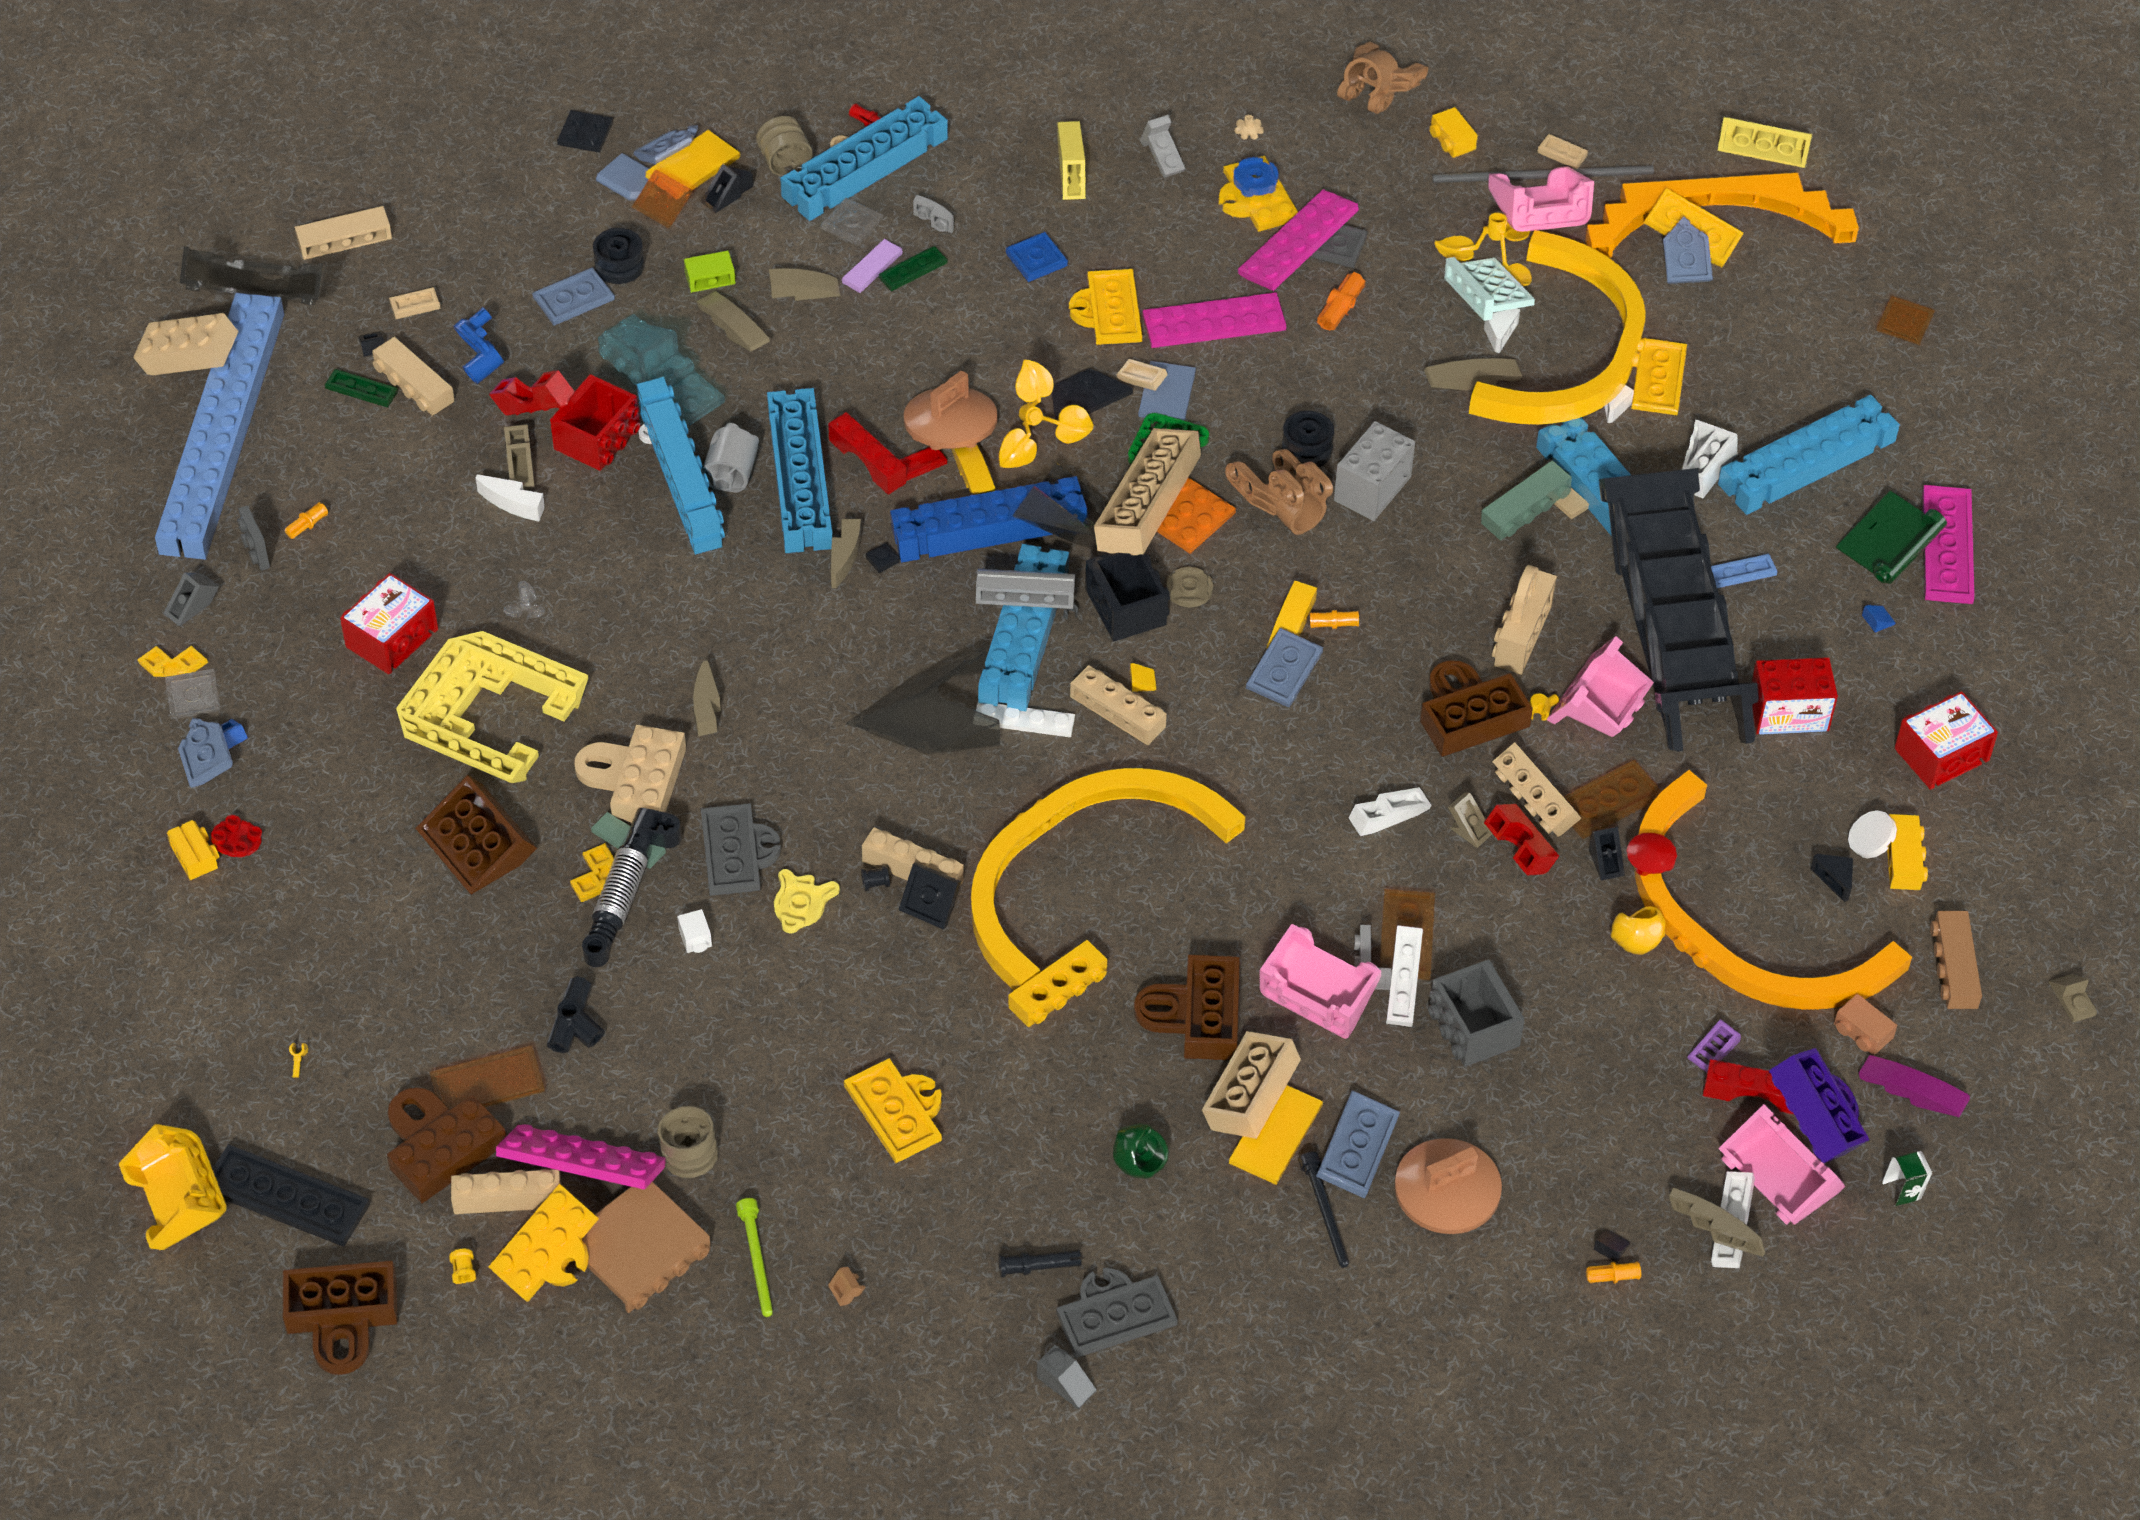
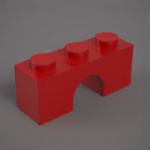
M1517 804L1496 805L1484 822L1497 840H1506L1518 847L1519 850L1513 859L1527 876L1547 873L1559 858L1557 852Z

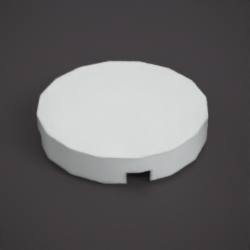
M1878 810L1862 815L1849 831L1848 842L1850 848L1863 858H1873L1881 855L1888 849L1889 843H1893L1896 838L1897 827L1895 821L1886 812Z

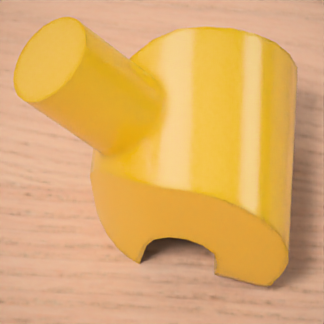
M1534 694L1529 702L1533 708L1531 719L1533 720L1535 713H1539L1541 720H1547L1551 707L1559 702L1558 696L1553 694L1547 697L1543 694Z

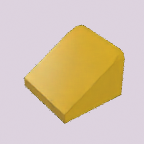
M1130 663L1132 692L1156 690L1154 669Z

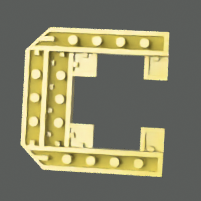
M484 631L448 639L397 706L396 710L405 738L507 782L516 783L526 781L527 772L539 757L538 751L516 742L509 753L505 755L468 738L475 730L474 723L460 717L482 688L501 695L512 681L548 696L549 698L542 706L543 713L565 721L574 708L578 709L588 681V675Z

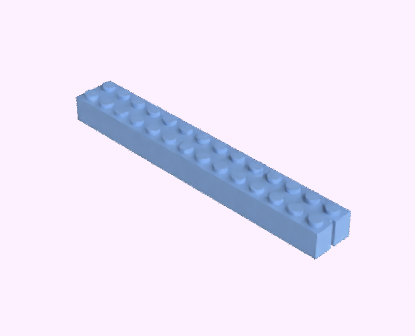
M243 293L235 294L228 319L238 330V334L224 366L210 369L155 536L159 555L180 557L181 550L178 541L180 539L186 558L205 560L207 558L284 317L281 297Z

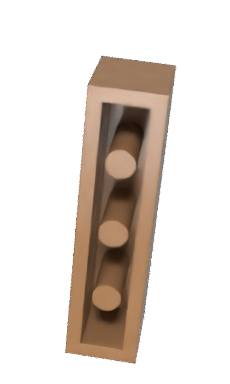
M1937 911L1935 921H1931L1930 932L1931 936H1936L1934 956L1939 957L1940 961L1937 965L1938 979L1943 980V985H1941L1940 989L1941 999L1946 1000L1947 1009H1978L1982 992L1968 911Z

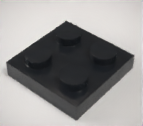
M570 110L557 139V144L600 153L612 127L613 118Z
M916 862L912 864L898 910L936 927L945 929L949 923L961 881Z

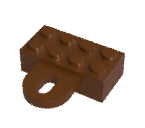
M1453 660L1442 662L1432 670L1429 688L1435 699L1422 703L1420 722L1441 757L1530 727L1533 708L1511 673L1482 682L1477 672L1470 665ZM1454 675L1462 688H1452L1445 676Z
M1188 955L1187 985L1153 984L1142 989L1134 1002V1015L1137 1022L1143 1028L1152 1032L1185 1034V1059L1231 1060L1237 1049L1240 957ZM1150 1004L1168 1005L1172 1009L1168 1012L1148 1011L1145 1007Z
M410 1088L398 1093L391 1100L388 1107L390 1125L404 1141L387 1154L389 1168L421 1204L450 1185L451 1176L467 1173L494 1154L496 1146L506 1137L505 1128L473 1095L449 1110L433 1092L423 1088ZM408 1104H414L425 1116L421 1120H413L403 1109Z
M393 1261L283 1270V1320L287 1334L313 1332L314 1357L319 1367L330 1374L344 1375L359 1369L369 1355V1327L397 1325V1277ZM338 1339H347L349 1341L348 1356L342 1360L335 1359L334 1343Z

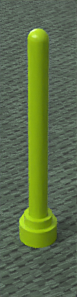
M746 1198L736 1203L737 1214L745 1222L761 1311L764 1317H770L773 1310L755 1222L759 1212L757 1200Z

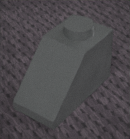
M184 572L163 614L178 626H181L210 605L219 586L204 574Z
M1054 1345L1037 1362V1378L1077 1409H1080L1096 1392V1388L1077 1361L1058 1346Z

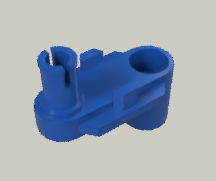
M483 307L468 320L462 318L453 326L458 335L477 353L473 359L463 366L466 374L477 385L504 363V360L494 349V346L483 338L487 333L481 326L492 319Z

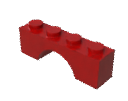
M556 370L544 372L532 387L525 385L517 377L502 379L489 395L502 413L507 416L520 415L526 412L533 413L539 410L547 411L552 408H563L569 403V398L574 393V390L560 371Z
M847 412L828 423L829 441L843 454L852 452L857 455L867 467L872 480L889 495L906 484V466Z
M1710 1059L1703 1096L1731 1101L1740 1096H1756L1775 1104L1779 1112L1794 1114L1787 1108L1786 1099L1782 1092L1773 1084L1772 1075L1768 1070Z

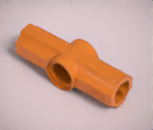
M1356 272L1348 274L1339 288H1334L1331 291L1325 308L1317 318V324L1321 328L1329 331L1335 330L1344 315H1349L1348 311L1350 308H1354L1356 298L1365 287V280L1360 274Z

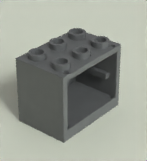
M1489 959L1433 979L1432 991H1430V1005L1428 1006L1429 1015L1432 1020L1437 1019L1440 1025L1441 1036L1444 1040H1449L1452 1045L1451 1051L1456 1060L1460 1059L1464 1067L1520 1047L1525 1019Z

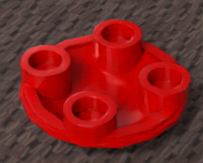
M229 815L225 821L220 822L214 827L211 832V842L224 855L245 857L253 854L260 847L262 830L250 822L241 820L236 815Z
M1642 833L1635 836L1629 842L1626 850L1628 860L1635 867V871L1641 876L1671 871L1677 858L1676 847L1671 840L1657 833Z

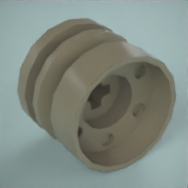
M790 116L776 117L766 122L759 129L756 136L757 144L772 173L784 176L787 174L784 167L791 165L793 169L799 172L802 170L801 165L812 159V148L796 119Z
M682 1106L671 1110L663 1116L658 1125V1137L662 1157L666 1158V1169L673 1175L682 1178H694L712 1169L718 1159V1147L710 1115L703 1109L694 1106Z

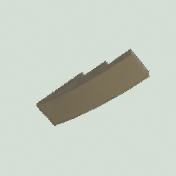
M716 291L697 301L698 307L711 316L716 326L725 330L726 336L731 341L750 352L770 342L769 337L752 319Z
M1469 359L1429 366L1424 370L1431 387L1465 391L1471 390L1476 385V382L1496 385L1498 380L1515 382L1519 381L1522 377L1515 359Z
M1676 1188L1672 1189L1669 1198L1673 1210L1689 1215L1694 1227L1710 1231L1714 1243L1758 1256H1764L1765 1250L1761 1237L1741 1220L1703 1198Z

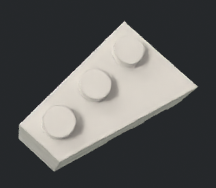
M1695 420L1693 435L1690 438V446L1687 450L1682 470L1698 468L1700 491L1694 495L1704 498L1719 479L1721 467L1731 463L1737 456V434L1699 420Z

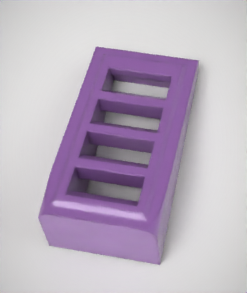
M1720 1019L1689 1054L1687 1059L1707 1073L1708 1065L1700 1060L1697 1055L1700 1053L1709 1061L1710 1059L1721 1061L1741 1041V1034ZM1721 1034L1728 1042L1725 1043L1717 1035ZM1712 1040L1715 1041L1717 1044H1719V1045L1722 1047V1049L1719 1050L1717 1047H1715V1046H1714L1713 1044H1711L1710 1042H1711ZM1707 1047L1716 1054L1715 1057L1706 1052L1704 1048Z

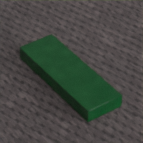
M933 246L879 273L878 276L892 292L947 264V258Z
M334 369L325 383V389L387 408L398 393L397 387L338 369Z

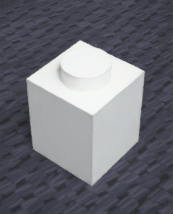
M702 909L677 916L679 931L687 953L693 951L700 953L708 947H712L711 933Z

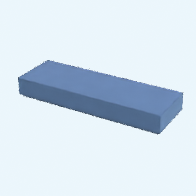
M1769 554L1711 566L1717 588L1776 576L1778 572Z

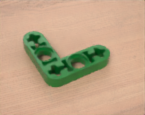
M1150 413L1145 417L1129 449L1128 462L1132 465L1135 457L1144 445L1141 439L1149 437L1152 432L1151 424L1154 422H1158L1154 426L1156 429L1179 428L1181 430L1198 431V435H1202L1199 437L1200 447L1208 444L1209 431L1197 424L1159 413Z

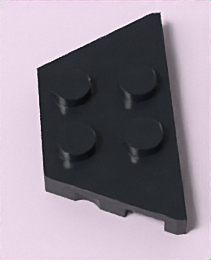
M1089 368L1053 385L1051 395L1055 420L1059 421L1061 410L1068 405L1080 406L1090 414L1133 394V388Z

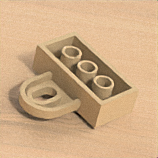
M1527 565L1519 580L1517 592L1511 598L1510 607L1512 608L1510 611L1506 610L1503 616L1502 624L1504 626L1497 629L1494 642H1497L1492 652V657H1495V667L1522 675L1552 607L1557 576L1539 571L1537 567Z
M636 725L629 747L598 742L581 749L575 758L576 775L583 784L589 787L614 791L610 802L611 813L621 821L632 822L639 808H648L666 813L686 751L685 733ZM591 761L608 763L611 766L607 769L589 767L586 764Z

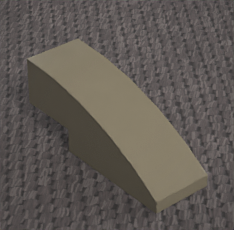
M769 269L772 298L794 296L795 301L840 296L838 278L803 269Z
M528 425L504 427L510 480L523 482L524 489L535 488Z
M842 519L841 537H832V588H837L841 584L856 560L861 542V519Z
M708 660L703 661L694 686V716L698 736L717 732L715 712L721 711L720 697Z

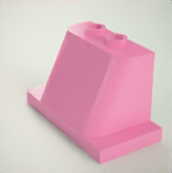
M1615 636L1591 654L1551 711L1547 720L1556 724L1568 716L1610 737H1614L1633 721V712H1637L1644 705L1645 700L1643 698L1654 682L1618 651L1623 642Z

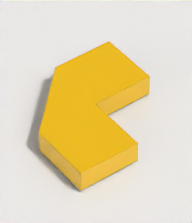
M156 646L137 659L138 663L154 677L190 676L208 663L207 659L193 646H190L173 659Z
M606 843L582 853L591 872L570 880V884L581 902L598 896L602 892L614 860Z

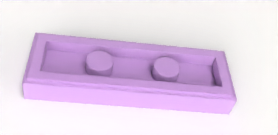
M884 239L842 278V283L861 293L878 277L879 273L883 272L902 254V248Z

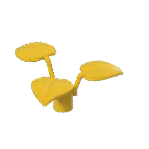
M1493 213L1489 216L1488 227H1483V232L1475 245L1471 239L1464 236H1452L1435 241V247L1444 257H1455L1458 261H1467L1474 257V250L1479 248L1484 237L1488 234L1490 239L1500 240L1503 267L1523 287L1531 284V273L1525 266L1518 263L1510 266L1507 264L1505 237L1510 241H1521L1529 237L1530 231H1516L1510 227L1507 217L1502 213Z
M1023 360L1015 384L1018 397L1028 402L1019 410V417L1024 421L1022 425L1025 426L1026 434L1019 428H1015L1006 434L999 451V466L1004 468L1020 467L1034 460L1037 445L1035 441L1029 439L1031 436L1029 425H1038L1042 420L1058 425L1055 435L1061 442L1066 444L1083 439L1094 427L1085 409L1077 405H1068L1063 408L1059 414V421L1043 415L1041 409L1035 405L1041 402V397H1047L1052 393L1053 378L1046 368L1031 360Z

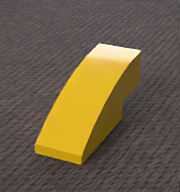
M1294 581L1273 628L1267 649L1280 628L1300 636L1307 623V617L1316 601V587Z

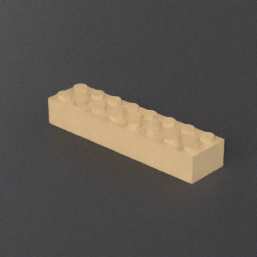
M1153 428L1094 525L1097 551L1129 553L1131 555L1144 554L1201 456L1198 431Z

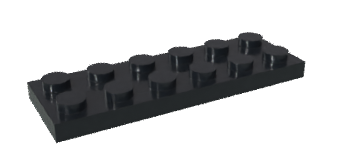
M229 1144L212 1168L224 1200L342 1247H345L370 1206L368 1198Z

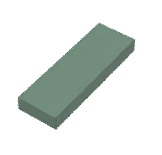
M607 812L591 828V831L618 849L624 844L630 826ZM650 845L647 852L648 862L646 867L650 869L666 853V848Z

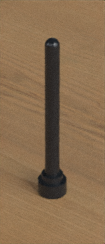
M1317 1152L1305 1153L1298 1158L1301 1171L1309 1175L1340 1267L1346 1268L1349 1265V1260L1322 1180L1316 1177L1321 1165Z

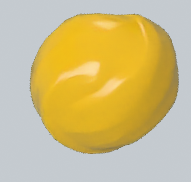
M1653 906L1644 907L1630 917L1621 912L1613 921L1611 938L1627 952L1637 955L1646 954L1653 950L1665 936L1666 922L1660 910Z

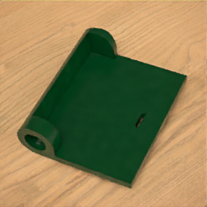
M1889 491L1836 546V549L1873 573L1879 582L1891 584L1947 526V521L1938 511L1929 509L1924 513L1892 491Z

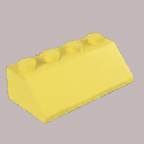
M1724 117L1718 151L1805 168L1812 134Z

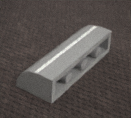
M978 569L976 604L1073 609L1075 574Z

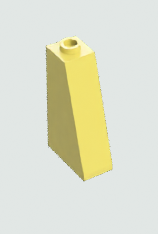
M1080 121L1058 122V149L1063 199H1085V155Z

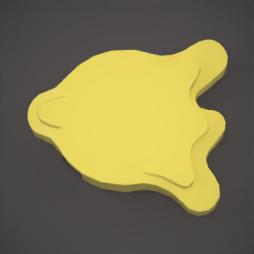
M788 869L781 870L778 875L781 888L774 900V910L782 923L783 931L795 933L800 928L818 921L824 912L828 900L839 894L840 887L838 883L830 881L820 886H815V878L812 875L797 877Z

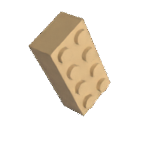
M224 313L152 322L148 324L133 358L148 375L223 367L236 339L238 330Z
M1246 1032L1202 1109L1211 1130L1257 1139L1301 1060L1292 1039Z

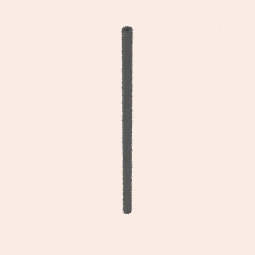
M1653 165L1573 169L1586 177L1654 173ZM1553 169L1433 174L1432 180L1433 183L1489 181V174L1497 173L1506 175L1509 180L1546 179Z

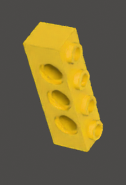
M1086 940L1008 995V1008L1028 1028L1034 1023H1042L1048 1013L1054 1009L1060 1010L1063 1008L1067 1000L1074 995L1080 996L1083 994L1087 986L1092 982H1100L1107 973V958Z

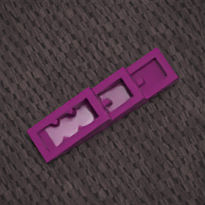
M1869 1055L1858 1073L1860 1079L1882 1085L1885 1091L1892 1095L1909 1098L1911 1104L1916 1107L1960 1117L1970 1100L1969 1094L1942 1080L1911 1067Z

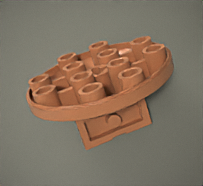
M960 371L938 388L927 390L915 396L904 410V425L913 440L928 445L933 450H940L942 448H972L978 442L990 436L997 425V409L989 397L969 388L968 374Z
M1434 1139L1421 1143L1403 1157L1397 1168L1395 1194L1401 1209L1416 1224L1433 1232L1459 1234L1474 1230L1492 1217L1500 1202L1502 1183L1496 1165L1481 1149L1461 1140Z

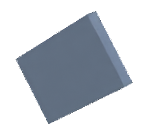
M593 267L532 293L533 298L553 325L615 300L613 293Z
M1150 361V365L1166 369L1168 375L1156 391L1144 388L1138 417L1145 418L1150 413H1159L1185 421L1196 368Z
M1280 628L1248 680L1246 689L1290 708L1323 653V647Z

